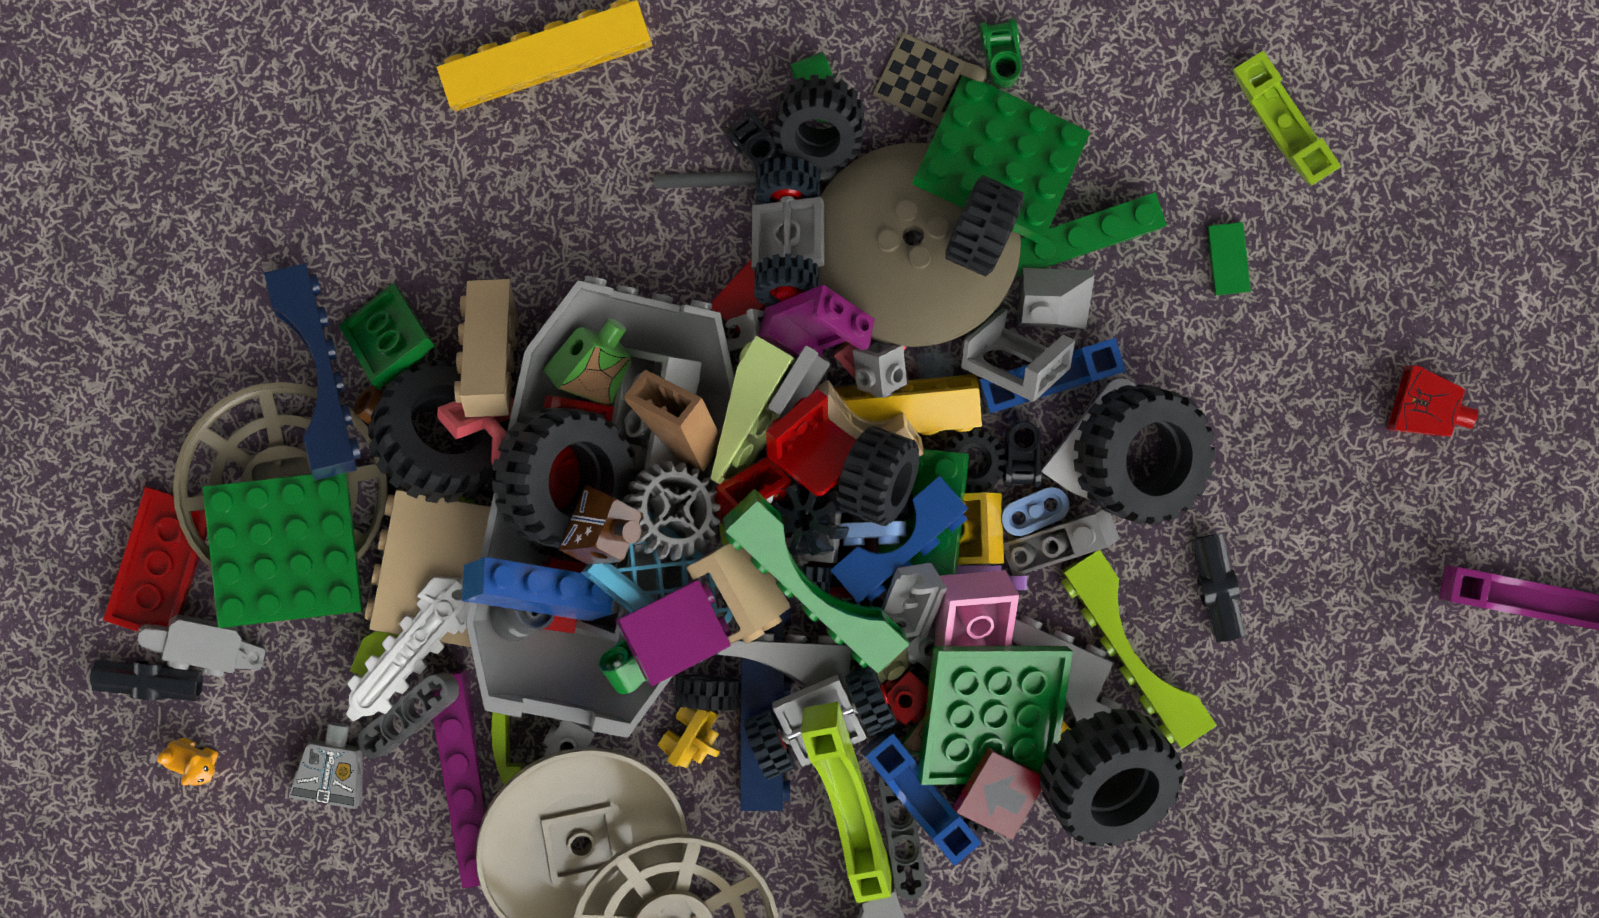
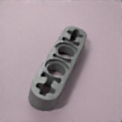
M447 672L427 677L396 702L386 714L383 713L365 727L358 739L360 750L364 756L374 759L389 754L451 705L459 694V685L455 677ZM442 687L443 690H441L440 696L434 697L432 693L437 692ZM416 698L423 704L424 711L422 716L418 715L415 710L414 703ZM394 716H397L401 721L402 730L400 733L393 726ZM382 734L385 738L380 739L375 744V741L377 740V735Z
M879 776V787L895 888L901 898L915 900L920 898L926 889L917 821L911 814L908 820L901 824L895 823L890 819V810L896 805L903 804L898 798L886 801V796H893V792ZM902 839L912 841L915 845L914 853L907 858L898 856L895 852L897 842ZM918 862L919 867L911 866L914 880H920V884L915 885V891L908 892L907 887L900 886V883L906 881L905 869L897 870L896 866H908Z

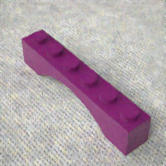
M1445 565L1438 598L1440 600L1599 631L1598 594Z
M467 670L449 672L455 677L459 685L458 697L451 705L433 718L462 889L481 886L476 866V842L482 819L488 808L478 759L474 706ZM441 687L437 692L432 693V695L434 697L440 696L441 690H443V688Z

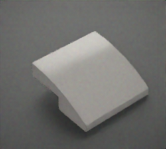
M805 346L768 406V409L779 418L784 417L793 409L798 400L803 397L807 398L814 392L830 363L819 357L818 352Z

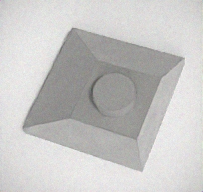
M1023 268L1016 326L1086 329L1094 271Z

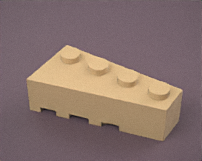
M510 279L467 281L466 295L460 297L461 316L465 317V322L458 326L459 343L463 345V352H457L456 356L458 374H461V381H455L456 403H462L465 417L506 416L510 413L512 395L511 373H514L515 367L513 353L517 348L515 331L519 330V320Z

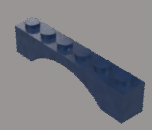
M306 263L264 272L271 305L276 318L288 325L301 338L316 364L318 378L317 403L311 423L303 436L313 477L315 480L356 471L355 459L361 458L357 438H349L347 426L353 424L349 405H341L339 393L344 392L345 388L341 372H333L330 361L337 359L332 338L325 340L323 328L329 327L325 307H317L315 296L321 294L317 275H309Z

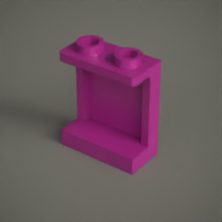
M823 284L765 308L759 337L796 360L805 346L818 352V356L822 358L824 349L845 341L850 342L860 350L868 349L875 319Z
M692 580L687 585L615 619L647 685L654 686L731 646L727 638L731 635L730 628L723 616L717 618L711 606L716 601L706 583L701 585L699 580Z

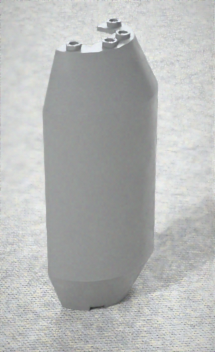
M585 276L584 282L579 280L576 282L525 349L508 431L515 423H523L522 419L524 416L543 409L545 396L577 399V395L559 390L543 369L577 328L585 327L599 333L607 319L612 318L626 328L619 341L624 348L702 362L696 395L703 399L721 436L734 383V373L720 312L711 311L712 304L691 300L690 306H679L672 304L673 297L653 293L651 299L638 296V289L618 285L617 291H613L614 288L605 287L607 280ZM615 395V397H614V399H613V401H612V403H611V405H610V406H613V410H614V404H615L616 395ZM507 431L506 439H509V438H510V435L508 434V431ZM715 457L704 472L699 470L697 477L699 481L704 478H711ZM686 463L687 473L695 468ZM710 479L709 484L705 488L709 492L715 490V487L720 484ZM680 488L678 495L683 494L685 491ZM494 492L480 558L490 557L542 566V562L549 563L550 555L538 553L539 550H533L530 547L531 541H526L518 536L517 530L510 529L505 523L504 517L507 514L498 511L495 500L499 499L497 492ZM715 497L711 499V503H715ZM692 502L689 510L692 518L695 520V508ZM679 532L676 533L681 538H684ZM706 547L699 551L703 556L705 554ZM668 554V558H667V560H666V563L678 562V561H679V559L676 560V561H673V560L670 558V555ZM685 557L686 561H687V560H694V559L691 558V557H688V558ZM680 566L665 567L663 577L664 589L682 587ZM687 570L688 582L693 579ZM470 602L466 626L485 711L521 717L523 712L590 725L594 732L628 738L672 678L670 677L654 686H649L644 681L633 692L619 694L614 690L598 666L601 655L619 642L577 627L575 634L542 629L519 641H507L495 632L491 624L490 614L493 606Z

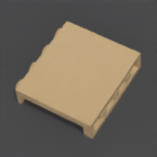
M397 488L395 495L388 494L384 515L391 516L388 530H381L378 550L384 551L382 565L375 564L371 581L372 585H377L378 587L375 599L368 598L365 619L371 620L370 630L400 635L403 629L399 623L406 615L414 618L420 612V608L417 605L420 598L417 595L434 576L459 577L460 579L463 577L464 565L480 558L491 506L460 500L446 503L443 497L440 498L438 503L426 502V496L419 495L417 499L407 495L408 491L403 490V488ZM467 628L462 634L459 630L455 635L447 632L440 640L444 643L471 647Z

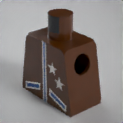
M585 485L559 550L589 565L621 562L626 556L630 543H635L641 536V527L639 525L641 512L597 489Z

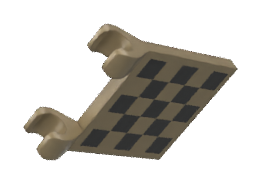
M903 32L873 92V96L938 127L945 114L942 111L959 76L985 82L987 71L980 66L965 62Z

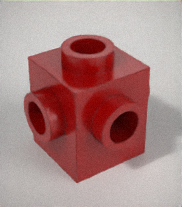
M909 669L905 670L899 678L886 680L882 684L896 721L900 720L906 726L910 720L915 724L925 715L928 687ZM901 695H909V700L906 703H898Z

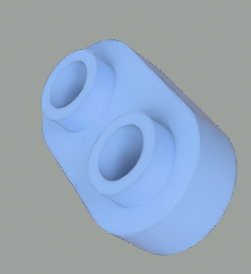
M1047 487L1010 502L1002 510L1003 528L1012 535L1024 536L1060 521L1069 510L1068 497L1058 488ZM1048 498H1053L1057 503L1053 511H1047L1044 507V502ZM1017 511L1024 514V522L1020 525H1015L1012 522V515Z
M893 521L888 526H881L873 522L839 524L841 527H849L847 537L842 538L843 546L865 545V539L878 538V545L900 544L899 537L907 536L906 522Z

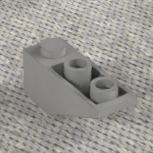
M1099 509L1003 544L1013 576H1018L1107 548L1120 540L1111 514Z

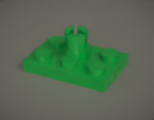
M394 283L339 325L368 379L378 390L388 382L393 381L397 374L404 369L411 370L412 367L410 365L412 363L418 364L421 358L435 346L404 294Z

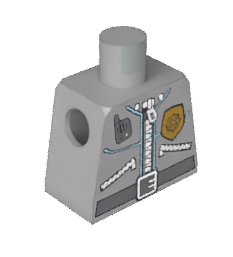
M328 723L325 741L314 739L307 744L290 790L289 798L356 809L362 804V752L360 747L346 745L349 725Z

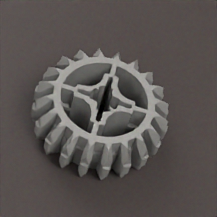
M666 461L662 464V467L658 464L651 465L649 473L644 470L637 474L638 482L633 481L629 484L628 489L632 494L626 495L623 502L641 512V519L639 521L641 536L635 544L645 541L644 553L649 554L657 548L658 559H664L669 554L670 558L676 561L681 558L682 554L686 558L693 556L695 549L700 551L706 547L705 539L710 540L714 538L715 533L710 527L719 525L721 520L713 516L712 513L719 511L721 506L711 503V499L716 496L718 491L711 490L708 492L705 486L709 484L710 479L704 478L699 481L697 479L699 469L694 468L687 473L686 463L681 462L674 468L672 461ZM660 484H673L685 492L681 495H676L668 488L664 489ZM648 497L651 498L649 502L651 503L654 509V514L651 520L648 516L647 511ZM678 502H681L675 508V511L672 514L673 516H669L668 518L662 520V518L668 514V510L671 508L670 505L673 506ZM692 502L695 508V520L692 518L689 510ZM663 526H667L675 533L679 532L684 538H670L658 530Z

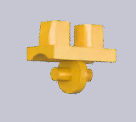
M680 707L676 714V719L688 727L682 737L668 730L658 744L669 756L667 762L675 767L679 765L687 768L692 759L701 764L707 754L717 757L720 749L713 745L719 733L711 728L719 714L708 709L698 710L696 708Z

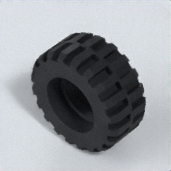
M434 360L430 367H428L426 362L414 364L411 370L404 369L397 374L395 380L389 383L371 415L372 421L368 426V437L373 439L369 448L373 457H379L376 466L382 474L388 473L392 477L389 482L396 488H399L401 485L408 489L407 495L416 499L419 495L426 496V502L438 503L441 497H444L446 503L457 502L461 496L468 498L474 495L479 488H483L496 472V470H492L493 465L491 463L492 437L485 429L467 435L469 451L460 454H445L430 448L418 437L414 430L411 414L422 410L438 411V407L456 401L455 381H461V374H458L455 362L452 366H446V361ZM510 419L499 423L506 432L508 431Z
M1142 384L1122 386L1117 390L1118 393L1110 391L1102 396L1101 400L1103 403L1101 405L1094 403L1088 410L1091 416L1087 421L1082 420L1078 428L1082 433L1080 440H1075L1074 451L1078 452V458L1074 459L1073 462L1075 471L1082 475L1078 477L1081 489L1087 491V498L1093 504L1100 506L1102 510L1135 523L1154 525L1162 523L1163 519L1171 521L1180 516L1179 510L1187 512L1195 504L1193 499L1196 496H1202L1207 488L1204 486L1207 478L1211 479L1214 468H1211L1210 464L1211 459H1215V447L1211 446L1210 441L1214 440L1212 428L1205 426L1208 422L1207 417L1202 410L1196 409V403L1173 391ZM1154 423L1159 430L1162 440L1160 461L1154 472L1146 480L1133 485L1126 468V456L1129 445L1142 428Z
M550 407L541 409L539 412L529 413L523 417V423H515L509 429L508 434L510 438L502 439L498 448L501 451L499 460L494 459L492 470L497 472L496 480H492L493 492H497L499 499L495 500L498 511L507 514L504 517V521L510 529L517 530L518 536L525 540L533 541L535 544L559 548L585 485L623 502L624 497L631 494L628 486L631 482L636 481V475H632V467L635 466L633 454H628L627 452L630 445L625 436L618 435L620 430L612 421H606L603 415L596 412ZM569 446L574 451L579 462L580 483L572 501L559 511L550 495L549 473L556 456L565 447Z
M1111 709L1110 713L1100 711L1093 713L1094 717L1088 720L1083 718L1077 721V726L1071 730L1066 729L1060 735L1061 740L1058 743H1053L1048 752L1049 758H1045L1042 765L1040 787L1045 801L1067 834L1076 841L1087 845L1090 844L1098 847H1103L1105 843L1109 846L1120 845L1123 840L1132 841L1138 838V834L1141 832L1150 831L1155 827L1154 823L1159 819L1163 820L1169 813L1168 808L1170 805H1175L1178 799L1177 791L1182 788L1183 764L1179 754L1150 717L1134 710H1127L1126 712L1125 709ZM1119 773V774H1118L1117 776H1115L1113 779H1111L1110 781L1104 783V782H1105L1106 780H1108L1110 777H1112L1113 775Z

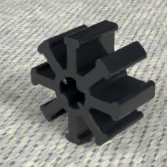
M793 485L786 488L785 491L789 493L792 502L775 501L772 506L781 515L789 518V523L784 525L785 538H791L792 534H794L791 545L787 548L790 554L794 556L805 554L815 556L834 551V547L830 545L827 535L831 540L847 537L849 531L848 526L841 527L830 522V517L839 513H846L840 509L839 501H830L828 506H825L830 493L834 489L831 488L822 496H816L803 485ZM812 514L813 520L810 521L808 525L807 520L811 517Z

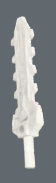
M434 576L417 595L420 598L417 602L420 612L414 618L406 615L399 623L403 629L397 638L389 635L382 643L386 651L381 657L371 655L365 662L368 668L367 673L363 677L354 675L347 683L352 691L349 694L350 707L346 715L353 722L362 716L374 715L378 711L386 714L392 707L388 699L394 692L403 694L409 688V684L406 681L407 677L412 672L421 674L427 667L423 661L429 652L438 654L444 648L440 641L447 632L455 635L458 630L461 634L465 631L470 602L462 601L463 577L460 579L459 577Z

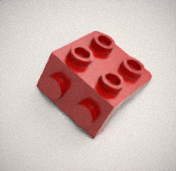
M816 389L807 398L803 397L798 400L790 412L784 417L774 420L766 431L767 457L816 496L824 495L840 481L845 460L856 441L851 435L828 419V396L819 389Z

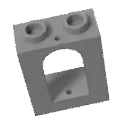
M1002 308L992 317H988L977 330L966 335L961 345V352L963 353L961 368L1034 402L1071 368L1075 340L1062 335L1050 347L1041 345L1006 329L1007 309ZM992 350H1003L1031 363L1025 368L1023 380L989 364L984 360L983 355Z

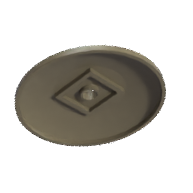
M901 143L869 152L841 170L820 196L824 202V266H818L819 286L824 284L873 317L875 321L871 339L886 344L907 347L930 346L953 340L968 333L984 322L999 307L1006 297L1018 269L1021 238L1019 234L1013 231L994 270L986 277L945 259L946 247L963 208L912 185L913 179L929 148V143ZM912 230L919 231L924 237L923 241L915 246L908 245L903 240L904 235Z
M576 748L550 754L527 765L504 784L488 806L482 819L476 842V866L481 888L489 905L499 918H572L581 892L600 866L616 853L637 842L656 836L688 835L685 817L676 796L665 780L648 765L632 756L602 748ZM576 837H588L590 839L589 845L583 850L573 849L571 844ZM687 843L656 845L638 851L629 856V858L639 871L661 862L682 861ZM617 865L609 870L595 886L583 913H604L612 894L627 880ZM679 871L660 873L646 880L655 893L674 889ZM634 887L623 897L614 915L634 917L635 912L644 902Z

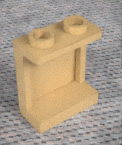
M728 542L686 568L693 580L708 572L711 574L740 627L739 630L727 637L729 643L732 644L743 639L744 643L747 644L762 636L764 631L782 622L779 615L791 607L783 592L776 585L774 576L769 571L766 574L761 573L751 562L750 558L752 556L743 547L737 550Z

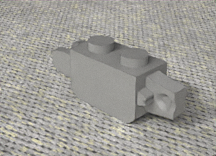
M180 614L169 619L168 626L145 623L140 628L138 627V631H136L138 645L140 644L145 649L149 648V650L161 652V659L167 661V666L176 669L187 670L189 665L202 667L203 673L213 676H224V672L233 673L234 668L261 670L265 656V647L241 639L240 633L235 626L218 628V623L215 621Z

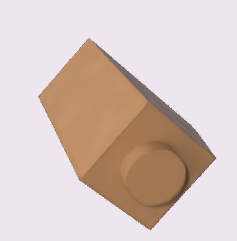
M645 369L623 398L676 458L704 472L716 456L720 434L703 399Z

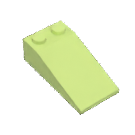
M758 336L754 338L753 342L745 345L739 357L741 362L737 366L710 478L718 484L725 482L755 463L766 444V431L774 420L779 418L768 409V406L797 361L789 354Z

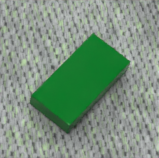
M1243 222L1206 227L1214 296L1251 292Z

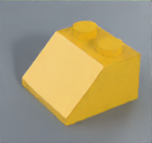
M965 493L964 503L969 509L963 513L968 519L962 524L958 565L1004 563L1002 493Z

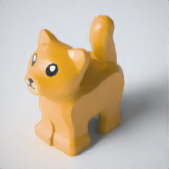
M185 737L169 742L167 747L158 754L157 762L163 764L169 770L183 774L181 784L184 786L202 785L210 782L215 775L214 765L218 752L208 747L203 750L195 748L196 742Z

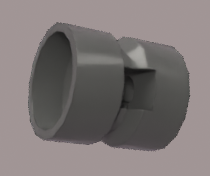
M497 606L492 607L490 614L491 624L495 632L507 641H519L548 627L555 616Z

